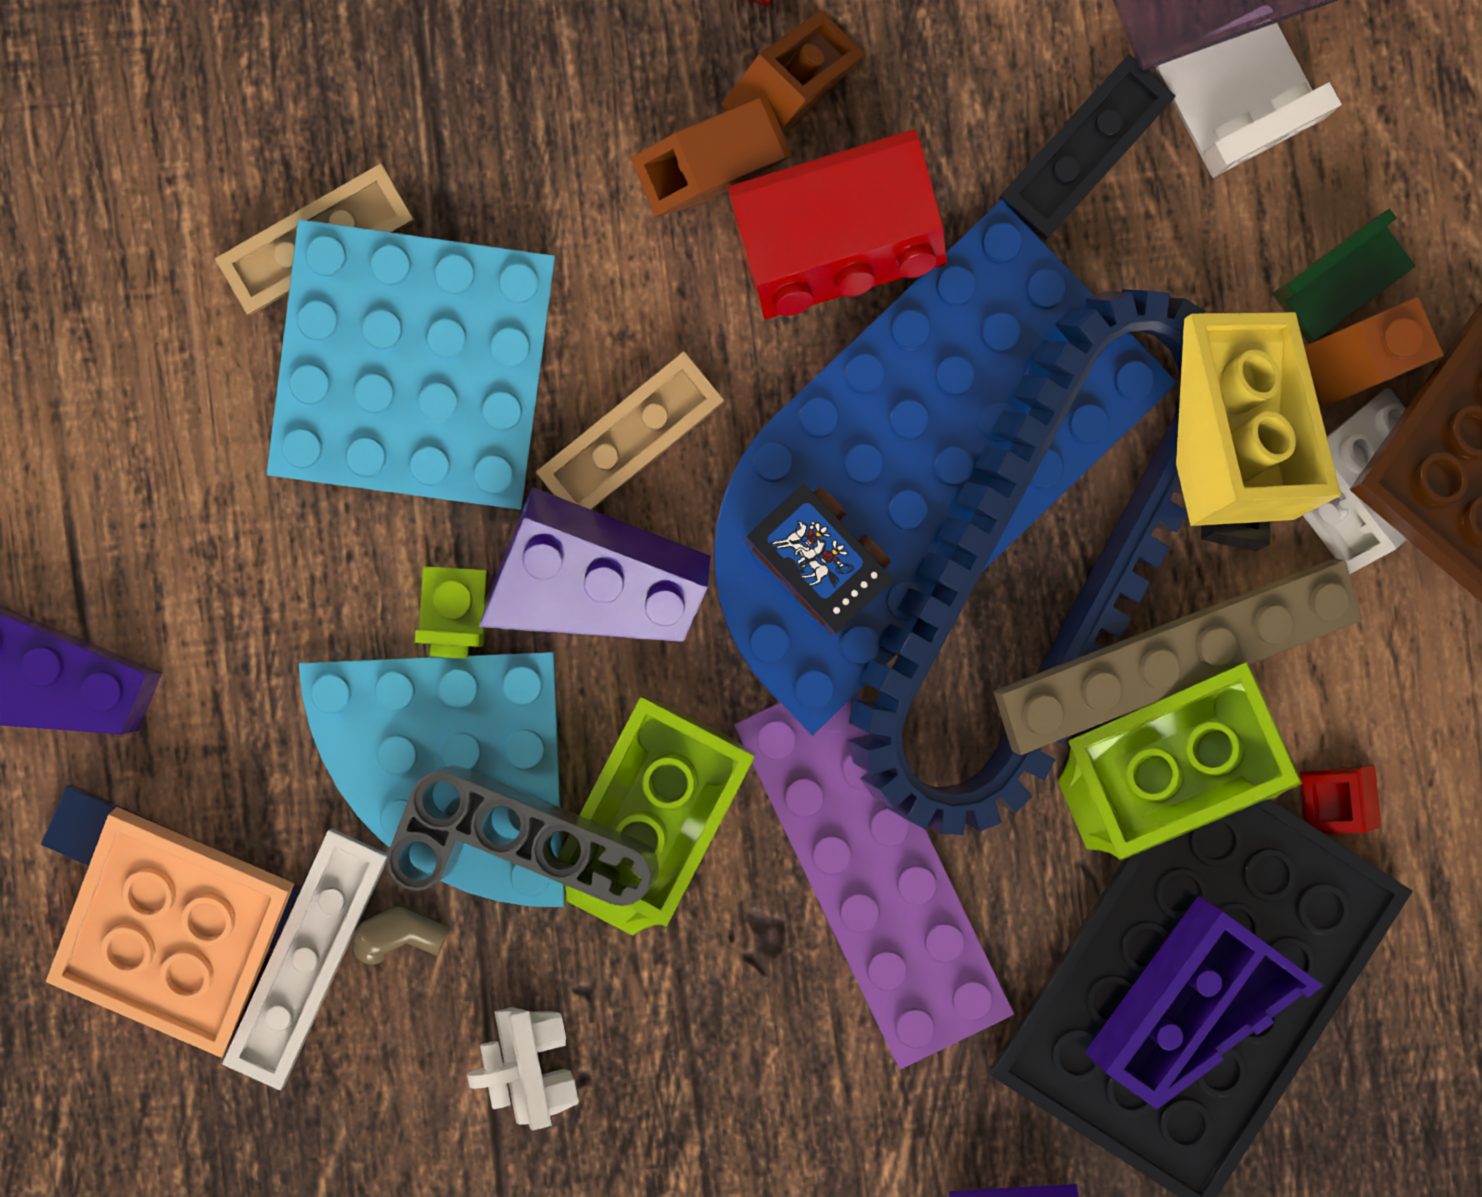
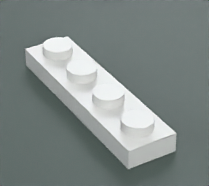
M335 829L328 830L225 1056L223 1065L280 1091L285 1086L387 862L388 853Z

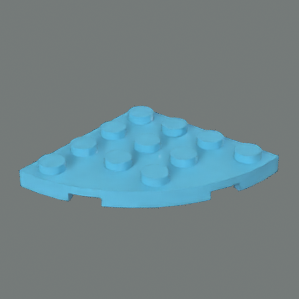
M555 652L468 656V658L428 657L299 663L304 707L321 759L336 787L356 815L388 847L391 846L413 788L421 778L441 767L454 765L466 768L561 808ZM438 781L433 789L434 803L444 813H456L460 806L459 792L449 782ZM496 806L492 814L494 829L505 838H516L521 827L518 815L509 807ZM562 831L555 832L551 840L552 852L556 858L563 848ZM413 842L409 852L411 863L425 873H432L437 861L435 852L424 842ZM464 843L457 863L451 873L440 880L467 893L499 902L535 907H564L566 905L564 884Z

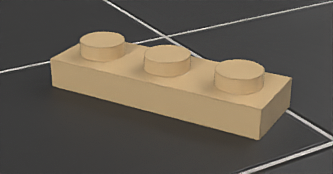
M380 163L216 257L215 261L246 314L251 316L289 294L298 219L391 233L401 230L415 220L384 166Z
M683 351L537 470L536 474L554 496L593 510L724 403V399Z

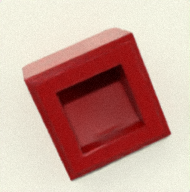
M1374 765L1299 772L1303 783L1301 784L1305 822L1324 834L1365 833L1380 828L1381 818Z

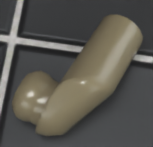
M392 907L364 920L358 926L353 936L355 941L353 952L359 961L369 965L382 962L386 953L406 943L438 956L450 927L405 907Z

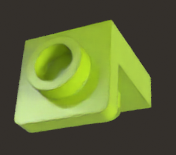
M423 566L419 630H415V643L430 644L429 656L468 658L469 646H484L485 627L479 626L488 594V570Z

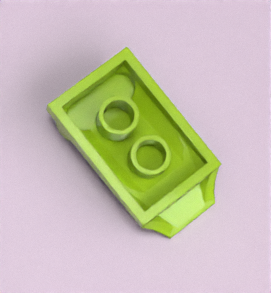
M1247 662L1069 740L1068 742L1071 747L1069 759L1063 773L1057 780L1086 849L1107 852L1118 857L1119 860L1131 857L1261 801L1276 798L1283 792L1303 784L1268 701Z
M642 695L579 816L640 840L651 847L657 856L659 865L657 880L643 898L630 905L619 906L610 904L564 885L566 901L632 936L651 926L663 925L667 927L756 753L726 734L678 709ZM570 833L557 858L562 862L574 863L580 859L581 846L577 838ZM599 845L597 856L587 868V872L593 874V871L602 863L611 866L620 872L618 882L623 886H628L635 878L641 879V877L636 876L632 872L634 861L629 858L623 859L617 866L598 860L600 855L606 850L601 845Z

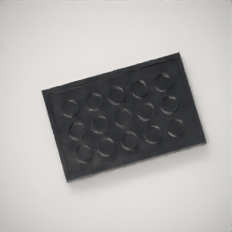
M1271 799L1256 803L1123 860L988 1072L1004 1085L1176 1196L1217 1197L1413 891ZM1200 896L1321 983L1323 987L1308 998L1303 995L1271 1018L1274 1022L1272 1025L1258 1035L1254 1032L1249 1034L1221 1055L1224 1059L1222 1062L1160 1108L1155 1109L1105 1073L1085 1051L1196 898Z

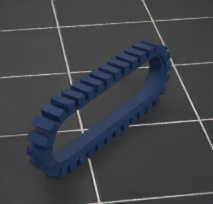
M1122 289V292L1106 291L1085 299L1088 309L1071 308L1055 323V326L1068 342L1042 340L1031 360L1050 372L1048 378L1023 375L1013 394L1014 398L1031 407L1029 413L1024 414L1005 410L993 431L1012 443L1010 449L1004 450L985 446L974 466L993 478L990 486L966 481L955 502L974 513V516L970 523L947 517L936 537L955 549L952 557L948 559L928 552L917 572L918 575L936 584L932 594L928 595L909 588L898 610L916 619V624L911 632L890 624L879 643L881 647L898 655L894 665L890 668L871 659L859 680L876 689L879 693L876 703L853 699L848 723L870 734L848 740L852 761L857 766L868 771L860 780L871 795L885 803L887 809L925 830L928 826L940 834L964 835L965 824L980 832L1002 823L996 803L1016 813L1032 797L1030 792L1018 780L1024 771L1045 781L1056 759L1038 749L1023 755L1013 752L1005 731L994 754L979 773L960 784L941 787L924 784L913 774L903 753L902 729L912 701L1094 362L1109 343L1134 331H1143L1154 335L1171 351L1180 372L1181 385L1184 318L1190 314H1202L1204 311L1186 298H1172L1170 293L1147 290ZM1180 399L1166 433L1037 674L1102 649V646L1094 642L1099 632L1117 638L1122 637L1132 617L1113 607L1118 597L1140 603L1150 581L1132 571L1136 562L1158 568L1169 549L1168 545L1151 536L1153 530L1156 527L1178 532L1184 521L1187 510L1170 500L1173 493L1183 494L1176 466ZM1068 737L1058 740L1056 742L1064 745Z

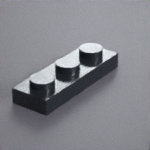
M1128 54L1000 195L999 200H1003L1026 225L1046 241L1165 110L1176 95L1134 57Z

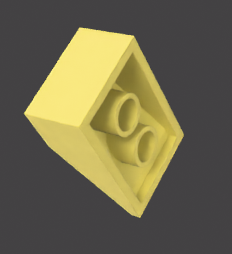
M1296 312L1190 314L1184 318L1176 466L1190 526L1295 520L1341 496Z

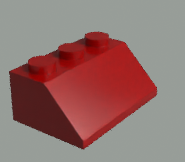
M916 129L727 187L744 261L764 320L780 315H796L807 310L810 306L842 296H858L874 286L903 277H919L930 272L933 268L947 264L943 225Z

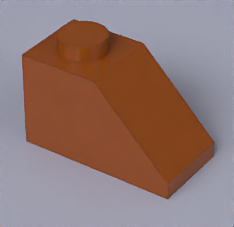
M820 10L761 52L721 105L729 111L755 99L768 96L781 130L785 135L810 113L861 61L866 53Z
M1415 297L1304 346L1320 409L1444 356L1419 297Z

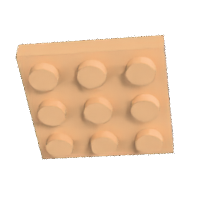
M116 807L108 814L46 982L222 1058L231 1045L295 883Z

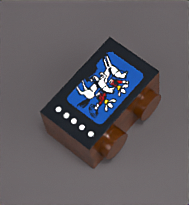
M803 483L744 538L743 542L831 636L844 627L894 580L885 570L891 561L870 537L864 534L857 540L840 522L847 515L846 512L824 488L820 486L816 491L812 492Z

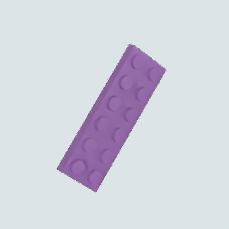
M860 692L855 694L813 736L780 703H777L735 723L734 726L743 745L756 753L752 764L899 1070L1014 1015L926 830L885 807L886 804L874 798L860 780L868 771L853 763L848 741L870 734L848 723L853 699L863 701Z

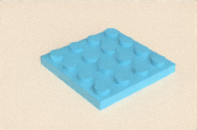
M298 219L267 475L521 510L555 256Z

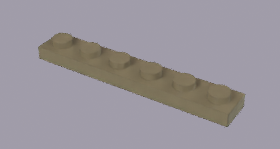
M1333 558L994 690L993 693L1011 750L1019 755H1023L1162 700L1246 662L1249 665L1362 621L1346 561Z

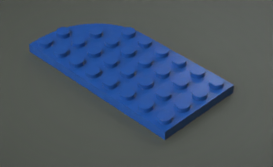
M1003 200L999 201L946 252V265L933 268L930 272L922 275L767 423L742 455L729 480L721 502L715 528L713 556L718 601L726 627L738 652L751 672L811 736L866 685L859 680L871 659L887 665L896 656V654L881 647L879 643L890 624L910 632L916 624V619L898 610L909 588L928 595L932 594L936 584L917 574L928 552L948 559L952 557L955 549L936 537L947 517L970 523L974 516V513L955 503L966 481L990 486L993 480L992 477L974 467L985 446L1009 450L1012 445L1010 441L993 432L1003 412L1006 410L1028 414L1031 407L1013 397L1023 375L1048 378L1050 374L1049 371L1031 361L1042 340L1068 342L1055 326V323L1071 308L1088 309L1085 299L1094 296ZM1130 332L1109 343L1094 362L983 571L1178 383ZM803 483L812 492L816 491L820 486L824 488L846 512L847 515L840 522L857 540L864 534L870 537L891 561L885 570L894 580L844 627L831 636L743 542L744 538Z

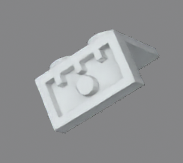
M1266 7L1162 60L1156 66V72L1162 84L1176 95L1172 103L1212 178L1321 122L1342 105L1330 82L1312 90L1272 12Z
M1385 388L1377 393L1327 436L1341 496L1303 515L1335 559L1346 561L1349 574L1396 550L1407 540L1349 490L1406 410L1390 388Z

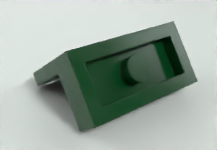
M1390 208L1370 220L1272 293L1285 313L1296 312L1301 334L1308 344L1316 341L1416 267L1387 227L1397 219Z

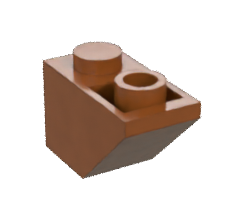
M765 96L675 132L632 156L631 161L655 217L702 205L728 191V186L747 181L792 157V153L768 96Z

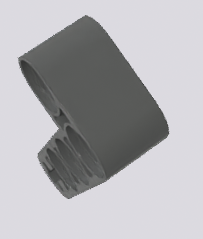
M454 765L441 767L428 773L417 782L411 792L387 857L388 870L394 881L405 889L418 891L428 889L449 875L457 863L464 843L607 903L619 906L634 904L643 898L657 880L659 871L657 856L651 847L642 841L476 772ZM438 781L449 782L459 792L460 806L456 813H444L434 803L433 789ZM496 806L509 807L518 815L521 827L516 838H505L494 829L492 814ZM555 832H570L577 838L581 846V855L578 862L567 863L556 858L551 848V840ZM413 842H424L435 852L437 861L432 873L421 872L411 863L409 852ZM599 845H601L606 850L600 855L598 860L617 866L623 859L629 858L634 861L632 872L636 876L641 877V879L635 878L628 886H623L618 882L620 872L617 869L602 863L591 874L587 872V868L597 856Z

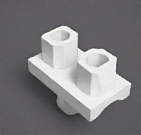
M514 1007L494 1011L504 1063L502 1062L498 1041L481 1044L480 1049L484 1067L467 1073L469 1088L488 1087L492 1109L511 1105L507 1083H509L516 1123L519 1125L529 1124L531 1130L552 1126L551 1115L558 1114L577 1105L579 1102L575 1080L570 1070L561 1069L541 1074L537 1053L566 1046V1035L561 1014L554 1011L529 1012Z

